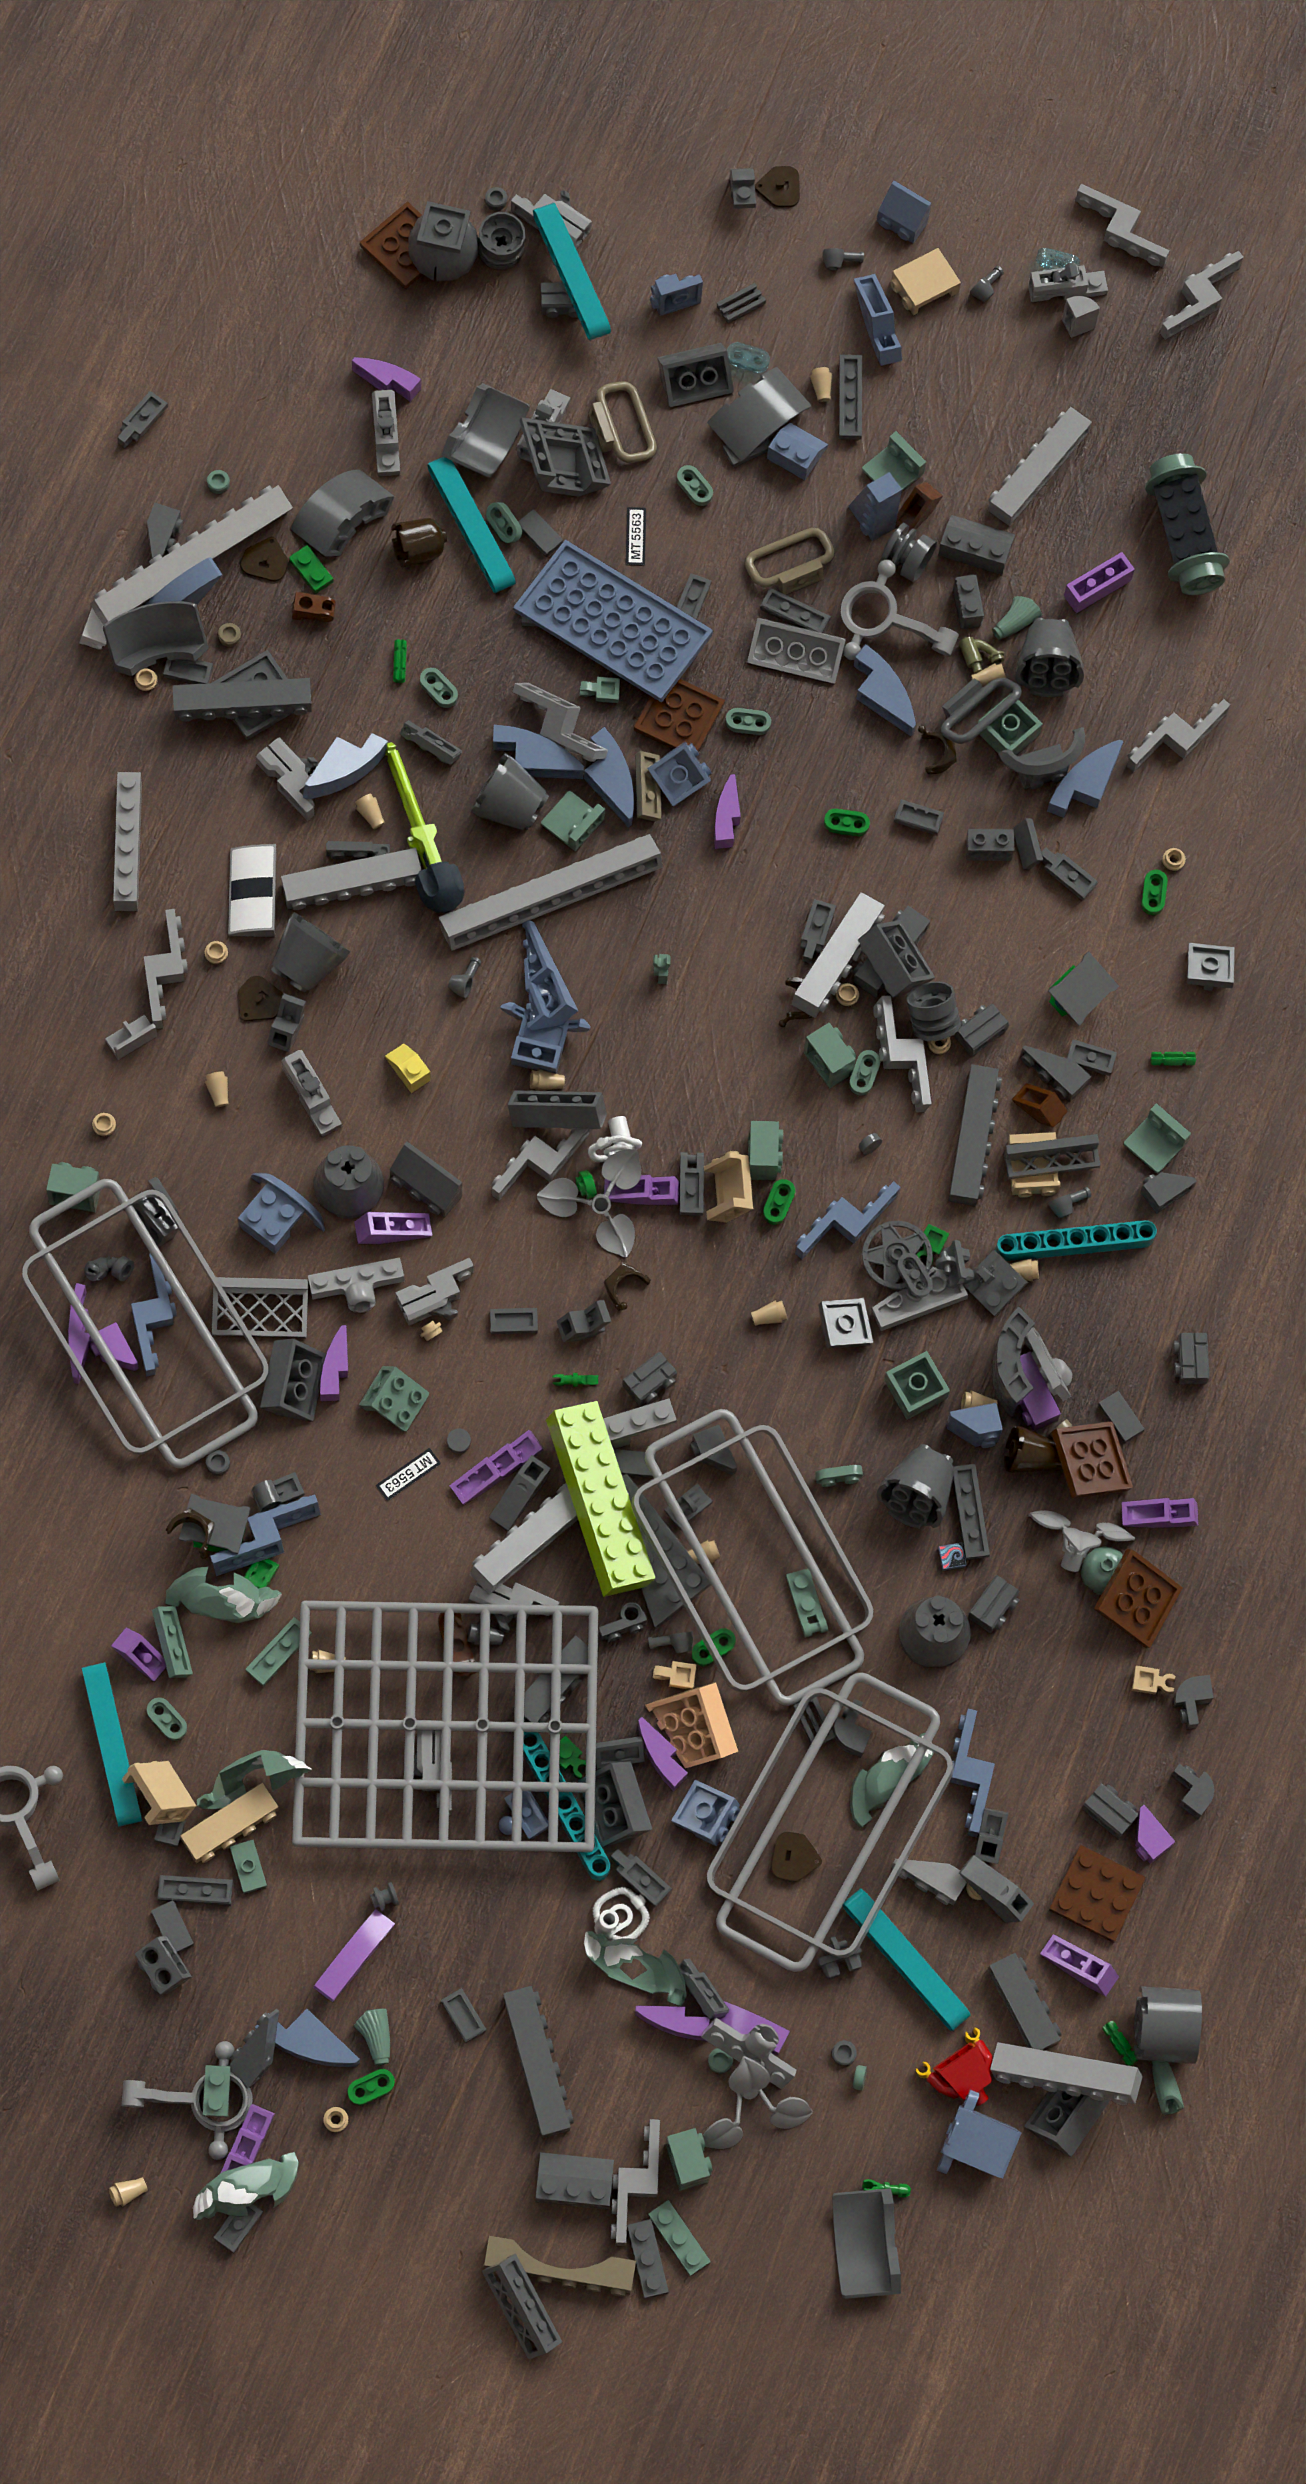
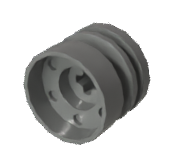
M507 212L493 213L482 221L479 229V256L488 267L496 270H506L514 267L523 255L525 228L522 222L513 214Z
M903 522L887 541L880 562L891 560L895 564L896 569L902 564L900 575L914 583L928 565L936 549L937 542L924 534L917 541H914L917 530L913 528L908 532L909 525Z
M940 981L928 982L913 988L908 993L906 999L916 1037L925 1041H938L954 1035L960 1029L961 1021L956 1007L955 992L950 984Z

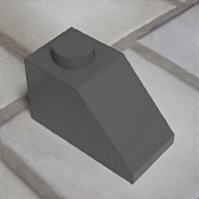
M1161 1172L1157 1176L1152 1174L1142 1182L1144 1185L1140 1192L1158 1214L1194 1189L1197 1181L1194 1177Z
M720 1425L693 1434L690 1447L694 1456H700L726 1442ZM729 1447L701 1461L731 1475L737 1471V1465Z

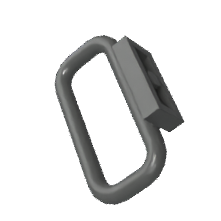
M974 678L942 706L947 717L941 727L942 735L954 743L964 744L970 742L1017 702L1022 693L1021 687L1007 678L994 679L982 687L980 681ZM1005 687L1013 691L1010 696L966 734L959 735L950 730L953 725L959 723L996 688Z

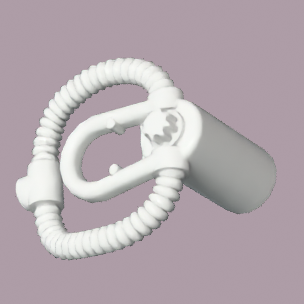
M618 1116L608 1121L611 1137L599 1138L597 1143L589 1147L588 1154L595 1162H605L615 1152L625 1149L638 1150L642 1146V1142L630 1136L626 1117ZM606 1148L604 1155H597L595 1153L598 1149Z
M618 1887L603 1894L598 1898L593 1907L596 1934L601 1933L608 1940L638 1938L647 1927L646 1925H648L650 1919L648 1917L649 1912L646 1906H644L646 1903L644 1897L636 1895L629 1888L626 1889V1887ZM618 1894L630 1897L632 1904L642 1913V1921L639 1927L625 1937H618L614 1934L627 1927L632 1921L633 1914L627 1905L616 1904L610 1910L603 1911L601 1915L599 1913L604 1902ZM618 1909L626 1911L628 1916L627 1920L622 1924H618L619 1917L615 1912Z

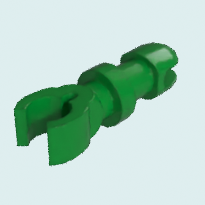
M573 1373V1375L555 1374L552 1376V1378H561V1382H552L555 1386L573 1385V1387H578V1385H598V1375H578V1373Z
M866 2179L862 2184L863 2191L891 2188L892 2195H898V2197L903 2198L908 2197L911 2191L908 2184L902 2183L898 2185H890L889 2182L880 2184L874 2180Z

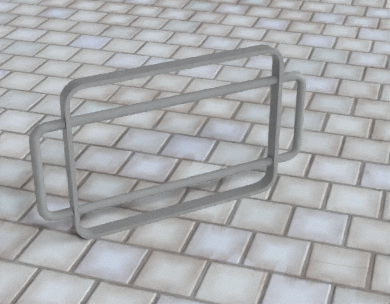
M102 1179L32 1220L29 1226V1234L39 1252L31 1256L23 1266L22 1278L24 1284L119 1441L127 1451L133 1454H145L158 1447L165 1460L171 1466L184 1468L255 1426L258 1413L248 1393L264 1383L268 1375L267 1361L170 1201L163 1193L157 1190H147L128 1199L116 1181ZM104 1188H109L113 1191L121 1205L52 1245L46 1246L38 1232L40 1225ZM148 1197H155L164 1204L260 1361L263 1374L256 1382L243 1388L132 1205ZM122 1211L126 1212L235 1391L234 1395L163 1437L51 1252ZM41 1258L46 1262L153 1438V1443L142 1448H136L127 1442L31 1284L27 1271L34 1262ZM240 1399L248 1413V1419L244 1423L182 1459H178L173 1455L166 1443L168 1440Z
M719 1409L648 1446L645 1452V1462L654 1480L644 1484L634 1493L631 1506L646 1537L728 1686L736 1691L744 1692L765 1682L775 1701L781 1705L789 1706L801 1701L807 1692L818 1688L823 1689L858 1670L864 1662V1652L855 1633L865 1628L872 1620V1604L777 1431L770 1426L759 1425L744 1432L738 1419L732 1412ZM723 1418L728 1421L736 1437L662 1475L654 1459L657 1451L718 1419ZM762 1432L769 1435L775 1443L865 1609V1619L859 1626L853 1629L850 1627L747 1438L748 1436ZM738 1441L843 1632L837 1638L771 1673L666 1482V1479ZM656 1484L762 1677L751 1684L742 1685L732 1678L640 1508L639 1497L641 1493ZM845 1638L847 1639L855 1654L854 1661L790 1696H784L780 1692L773 1677Z
M865 1673L851 1675L844 1683L838 1695L822 1688L813 1689L805 1694L709 1867L707 1879L711 1889L726 1899L716 1918V1926L722 1935L793 1972L806 1969L812 1962L818 1949L838 1958L849 1957L859 1949L953 1775L954 1767L949 1754L931 1743L940 1725V1716L933 1707ZM858 1682H863L929 1716L931 1723L923 1738L848 1701L847 1698L854 1685ZM819 1696L835 1701L730 1893L728 1894L719 1889L714 1883L715 1873L807 1705L812 1699ZM845 1706L919 1744L817 1933L812 1938L738 1899V1896L839 1712ZM927 1749L946 1759L947 1770L853 1944L845 1950H835L823 1944L822 1942L923 1756ZM736 1904L809 1943L810 1945L801 1961L793 1962L729 1928L726 1925V1918L733 1905Z

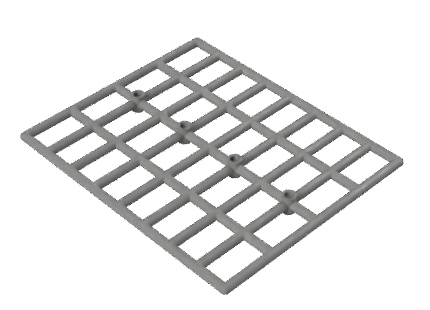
M302 1601L300 1605L295 1758L305 1763L306 1728H331L332 1759L331 1778H305L304 1774L294 1778L292 1844L295 1847L592 1852L594 1850L598 1608L595 1606ZM310 1610L336 1611L335 1660L308 1659ZM346 1611H372L371 1660H344ZM382 1612H408L407 1661H381ZM418 1612L445 1613L443 1662L417 1661ZM454 1613L481 1614L479 1662H453ZM490 1614H517L516 1663H489ZM526 1614L553 1615L552 1664L525 1663ZM562 1615L589 1616L588 1665L561 1664ZM308 1669H334L333 1716L331 1719L306 1718ZM344 1670H371L369 1719L343 1718ZM380 1670L407 1671L406 1716L403 1720H379ZM416 1671H443L442 1721L416 1720ZM453 1672H479L478 1719L476 1721H451ZM489 1672L515 1673L514 1722H489ZM525 1673H551V1719L549 1723L524 1722ZM561 1674H588L587 1723H562L560 1721ZM344 1729H369L367 1779L341 1778L342 1731ZM378 1729L405 1731L404 1779H377ZM417 1730H441L440 1780H413L414 1740ZM451 1731H476L478 1733L476 1781L450 1780ZM489 1731L514 1732L513 1781H486L487 1734ZM524 1732H548L550 1734L549 1782H523ZM561 1733H586V1783L559 1782ZM304 1787L331 1788L329 1838L302 1837ZM340 1788H367L365 1838H339ZM377 1789H403L402 1839H375ZM413 1789L440 1790L438 1840L412 1839ZM450 1790H476L475 1840H448ZM486 1791H513L511 1841H485ZM522 1791L549 1792L548 1842L521 1841ZM559 1792H585L584 1842H558Z

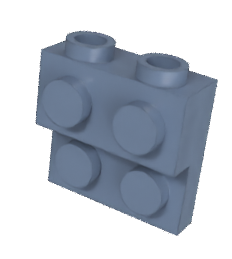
M676 274L659 277L658 280H655V285L651 286L653 296H650V302L653 309L657 308L659 316L701 303L702 278L700 275L687 276L679 281Z
M686 741L647 768L672 806L711 781L709 777L712 774L711 770L705 762L700 764L696 758L699 755L698 751L692 743L688 745Z
M694 1780L671 1821L673 1824L694 1833L697 1838L717 1846L719 1841L723 1842L728 1834L727 1827L730 1822L736 1820L740 1812V1804L734 1797Z

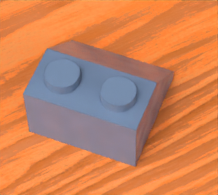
M893 181L878 210L877 222L883 228L897 233L901 239L914 243L928 224L931 202Z
M789 423L780 429L769 445L767 459L806 480L827 449L828 444Z
M996 1403L950 1411L946 1423L949 1431L975 1447L982 1446V1448L995 1446L1003 1430Z

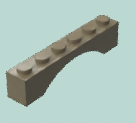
M489 2236L484 2269L500 2263L510 2255L516 2254L527 2276L537 2277V2282L552 2284V2280L560 2281L562 2286L569 2288L583 2285L586 2286V2290L592 2292H601V2289L611 2290L610 2294L623 2297L626 2293H631L636 2264L634 2260L610 2257L599 2264L586 2268H557L532 2258L512 2239Z

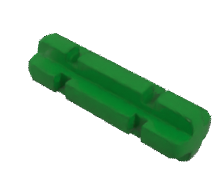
M397 639L394 643L393 681L395 683L405 682L407 642L404 639Z
M1152 1052L1150 1061L1152 1065H1161V1063L1164 1065H1182V1063H1185V1065H1195L1196 1053L1164 1052V1054H1161V1052Z
M1110 2021L1102 2027V2030L1106 2036H1110V2042L1118 2054L1123 2056L1122 2060L1126 2066H1131L1138 2061L1135 2059L1134 2051L1130 2050L1132 2047L1122 2032H1118L1119 2028L1116 2023Z

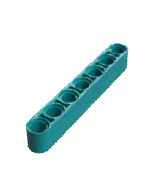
M551 203L533 209L536 225L587 338L593 340L610 334L609 321L556 204Z
M441 457L428 463V471L492 591L497 593L515 585L514 575L453 461Z
M1135 1221L1006 1234L999 1238L995 1250L1006 1261L1145 1248L1153 1243L1157 1229L1150 1221ZM1146 1230L1150 1233V1237L1144 1238L1139 1232ZM1124 1233L1128 1239L1120 1240L1116 1234ZM1100 1235L1105 1241L1097 1242L1093 1236ZM1077 1237L1082 1243L1075 1245L1070 1239ZM1051 1239L1057 1241L1058 1246L1051 1247L1049 1246L1047 1241ZM1032 1242L1036 1248L1028 1249L1024 1246V1243ZM1001 1245H1010L1012 1247V1251H1004L1001 1248Z
M106 1663L83 1667L82 1672L118 1827L140 1822L142 1818L134 1783H124L122 1780L130 1766Z
M524 1732L523 1741L527 1737H532L537 1743L532 1747H528L523 1742V1755L537 1781L547 1782L549 1780L550 1752L538 1732ZM538 1758H544L548 1761V1765L539 1768L536 1766L535 1761ZM559 1770V1782H566ZM544 1792L549 1801V1792ZM559 1792V1801L568 1800L571 1803V1807L563 1810L558 1806V1819L571 1842H584L585 1816L572 1792ZM572 1821H579L583 1827L578 1831H574L570 1828L569 1824ZM594 1834V1850L592 1852H577L589 1876L596 1881H601L609 1874L610 1862ZM595 1863H602L606 1869L602 1873H597L593 1870L592 1866Z
M860 1888L842 1906L861 1928L875 1902ZM880 1909L866 1935L950 2031H954L971 2016L970 2012Z

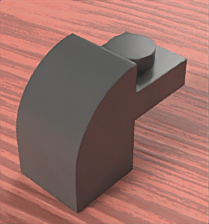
M753 168L730 169L729 179L733 208H756Z
M284 993L281 998L278 1015L270 1029L268 1045L287 1052L290 1051L305 1014L303 1012L306 1001Z
M599 1300L585 1310L568 1312L556 1322L563 1343L584 1340L604 1332L605 1326L611 1322L605 1301Z
M1210 1675L1196 1676L1185 1680L1174 1695L1173 1708H1183L1180 1709V1720L1182 1724L1185 1723L1186 1730L1196 1729L1199 1724L1196 1705L1209 1704L1214 1698Z
M856 1699L853 1700L854 1704L862 1707L863 1702ZM845 1707L842 1714L845 1720L837 1717L833 1725L835 1741L845 1752L861 1758L872 1731L855 1725L859 1713Z
M1179 1764L1171 1777L1190 1790L1179 1806L1199 1820L1214 1797L1213 1781L1205 1771L1198 1778L1195 1776L1196 1772L1187 1765L1183 1767Z
M984 1808L974 1856L982 1861L998 1864L1008 1812Z

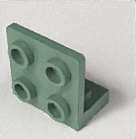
M895 431L889 436L888 446L862 467V471L872 481L890 472L903 491L924 474L926 461Z
M568 791L541 821V825L572 850L576 851L604 820L605 808L597 804L593 809L574 793Z
M1156 1103L1150 1109L1148 1117L1124 1141V1146L1158 1174L1188 1143L1191 1133Z
M382 1366L359 1406L366 1411H377L400 1430L407 1431L429 1396V1392L397 1367Z

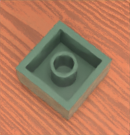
M1017 700L979 735L997 753L1010 749L1017 755L1040 735L1043 724ZM989 711L985 716H983V717L978 721V723H979L984 717H986L991 711Z
M827 1023L806 1037L804 1054L830 1089L852 1075L856 1054L851 1046H846L842 1041L843 1036L838 1028H833L830 1023Z
M751 1121L748 1156L751 1180L776 1181L777 1173H781L783 1152L778 1151L782 1149L783 1130H779V1122Z
M64 1162L52 1164L47 1185L49 1204L56 1206L99 1181V1172L87 1166L75 1168L71 1164ZM100 1191L71 1208L96 1213Z
M927 1351L887 1371L884 1377L887 1387L907 1420L948 1399L950 1393L947 1384Z
M696 2128L667 2136L665 2145L679 2191L708 2183L713 2169L709 2157L705 2158L703 2154L705 2142L702 2133L697 2134Z

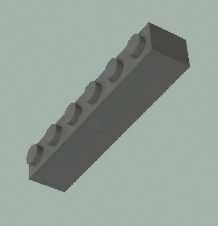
M310 678L173 685L175 720L187 722L198 718L204 720H213L216 717L235 719L239 716L257 718L261 715L282 716L288 713L304 715L307 712H312Z
M971 1064L948 1202L976 1206L977 1200L983 1198L984 1186L980 1185L981 1177L986 1178L988 1164L984 1163L985 1155L989 1156L991 1142H987L988 1134H993L995 1121L991 1120L992 1112L996 1113L998 1099H995L994 1096L995 1091H1000L1002 1077H998L999 1069Z
M532 1986L503 1993L505 2007L541 2138L569 2132L571 2129L570 2124H573L574 2120L571 2110H566L564 2105L567 2095L564 2085L559 2086L557 2077L561 2076L558 2063L553 2062L550 2053L554 2052L551 2038L546 2039L544 2030L548 2029L545 2015H540L537 2007L541 2005L538 1991L533 1992Z

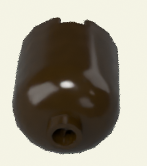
M423 518L393 523L391 530L396 533V538L392 539L396 559L402 560L401 567L435 560L442 555L444 543L447 542V534L445 529H441L434 519Z

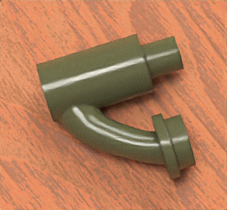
M966 637L959 641V646L967 666L973 669L974 674L982 671L981 664L983 661L978 649L989 654L988 660L992 664H999L1004 661V652L997 651L983 640Z

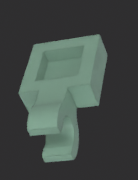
M597 677L596 683L582 681L579 696L588 697L596 695L595 701L618 703L620 679Z
M659 954V958L658 955L653 956L654 976H658V984H667L668 968L671 962L669 954Z

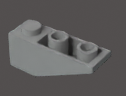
M898 1859L894 1860L891 1868L895 1867ZM907 1860L898 1875L902 1879H907L908 1877L916 1882L914 1885L924 1892L929 1890L936 1895L935 1898L945 1905H948V1903L954 1905L967 1884L959 1874L960 1870L946 1863Z

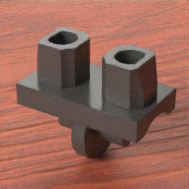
M954 1240L951 1246L942 1250L940 1253L941 1258L935 1261L936 1268L944 1270L948 1288L953 1289L959 1284H968L974 1279L973 1270L965 1268V1263L970 1258L969 1249L962 1248L960 1241Z
M698 1483L677 1499L688 1522L713 1502ZM668 1506L666 1509H664L665 1513L680 1529V1526L675 1516L673 1515L670 1507Z
M835 1936L830 1938L831 1945H828L835 1950L848 1947L846 1940L837 1942ZM859 1947L853 1955L845 1958H838L832 1955L818 1958V1969L823 1970L828 1980L840 1976L837 1964L844 1961L849 1973L860 1970L862 1967L860 1958L861 1948Z

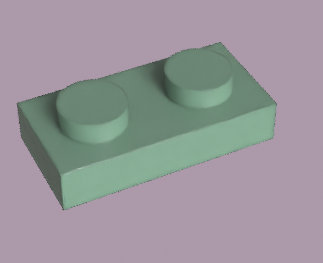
M206 2065L203 2116L228 2117L230 2066Z

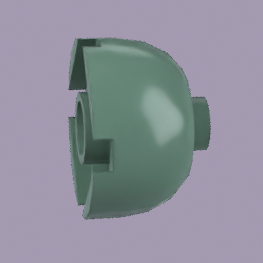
M1106 1546L1092 1550L1087 1554L1081 1565L1083 1583L1093 1590L1094 1593L1102 1595L1123 1554L1113 1547Z

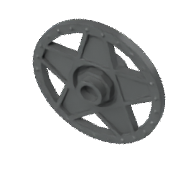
M889 1221L877 1226L867 1236L862 1250V1260L869 1276L879 1285L895 1290L907 1289L905 1283L896 1284L901 1276L897 1270L899 1258L905 1253L916 1254L921 1246L925 1244L927 1261L924 1267L928 1272L932 1264V1247L927 1236L915 1225L904 1221ZM894 1227L907 1228L915 1233L901 1238ZM881 1231L882 1245L868 1249L872 1238ZM869 1263L884 1266L883 1280L873 1272ZM910 1263L904 1264L905 1268L908 1270L913 1268L912 1264Z

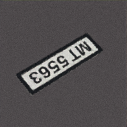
M627 507L626 565H645L646 508Z
M428 1448L379 1482L376 1487L388 1501L440 1465L441 1462L432 1450Z

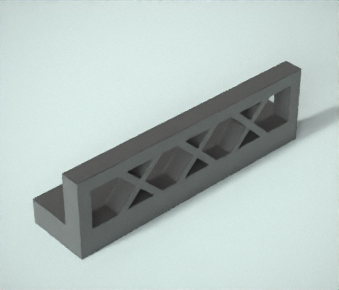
M1098 1134L1006 1145L1004 1157L1008 1179L1100 1168L1097 1149L1099 1145ZM1092 1151L1094 1162L1085 1163L1078 1157L1082 1152ZM1065 1154L1072 1161L1069 1165L1062 1166L1055 1161L1059 1155ZM1040 1157L1050 1162L1046 1168L1039 1169L1032 1163L1036 1158ZM1020 1160L1027 1166L1023 1171L1013 1172L1011 1161Z
M516 2254L510 2255L500 2263L487 2267L482 2271L528 2359L546 2354L562 2343ZM493 2272H497L501 2283L496 2280ZM506 2295L510 2297L513 2304L508 2303ZM517 2317L523 2321L524 2327L520 2325ZM529 2339L534 2342L537 2350H533Z

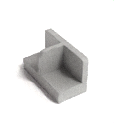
M143 1015L130 1024L124 1021L123 1028L105 1038V1041L119 1060L157 1037L156 1026L151 1024L146 1016Z

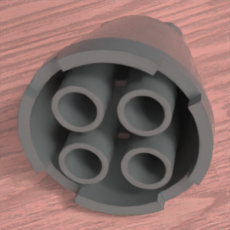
M1037 618L1028 629L1016 664V680L1019 685L1022 684L1030 689V693L1041 697L1063 696L1065 691L1074 687L1078 688L1084 679V665L1075 637L1067 620Z
M504 753L498 762L499 764L485 782L475 800L477 803L472 806L470 812L480 818L524 830V828L528 830L538 816L534 814L535 811L540 810L544 806L549 796L545 794L546 790L513 757Z
M293 912L285 927L272 962L273 967L271 970L286 980L288 977L291 978V985L300 991L306 992L307 990L310 991L339 966L351 951L341 946V943Z
M346 1145L336 1148L323 1159L314 1175V1192L319 1204L340 1218L352 1219L363 1216L375 1207L383 1195L384 1178L381 1168L361 1147Z
M920 1444L881 1482L877 1490L878 1501L886 1505L890 1516L905 1525L918 1529L922 1525L932 1526L933 1528L938 1527L947 1509L954 1474L953 1459L946 1454H940L932 1450L928 1445Z
M938 1595L922 1598L910 1605L903 1614L899 1625V1638L903 1651L912 1661L927 1668L947 1667L958 1661L965 1653L971 1636L970 1623L965 1612L952 1600Z

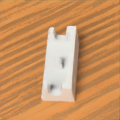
M91 608L79 643L96 649H102V646L106 645L103 624L93 608Z

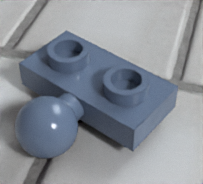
M522 1791V1828L527 1837L533 1839L548 1829V1820L530 1791ZM513 1793L504 1798L511 1810ZM504 1816L499 1821V1830L505 1835L512 1834V1816Z

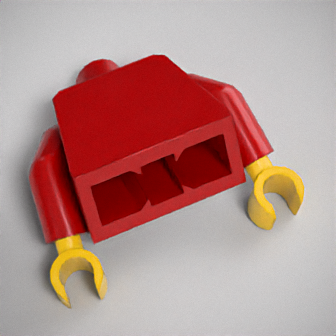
M973 2028L976 2037L971 2038L965 2032V2041L968 2044L933 2068L935 2072H931L930 2065L927 2062H922L928 2068L925 2073L919 2072L917 2068L916 2072L920 2078H927V2082L939 2093L952 2099L960 2098L965 2100L970 2089L978 2092L979 2097L976 2106L989 2099L983 2088L992 2082L990 2076L992 2073L990 2070L992 2054L984 2041L979 2040V2029Z

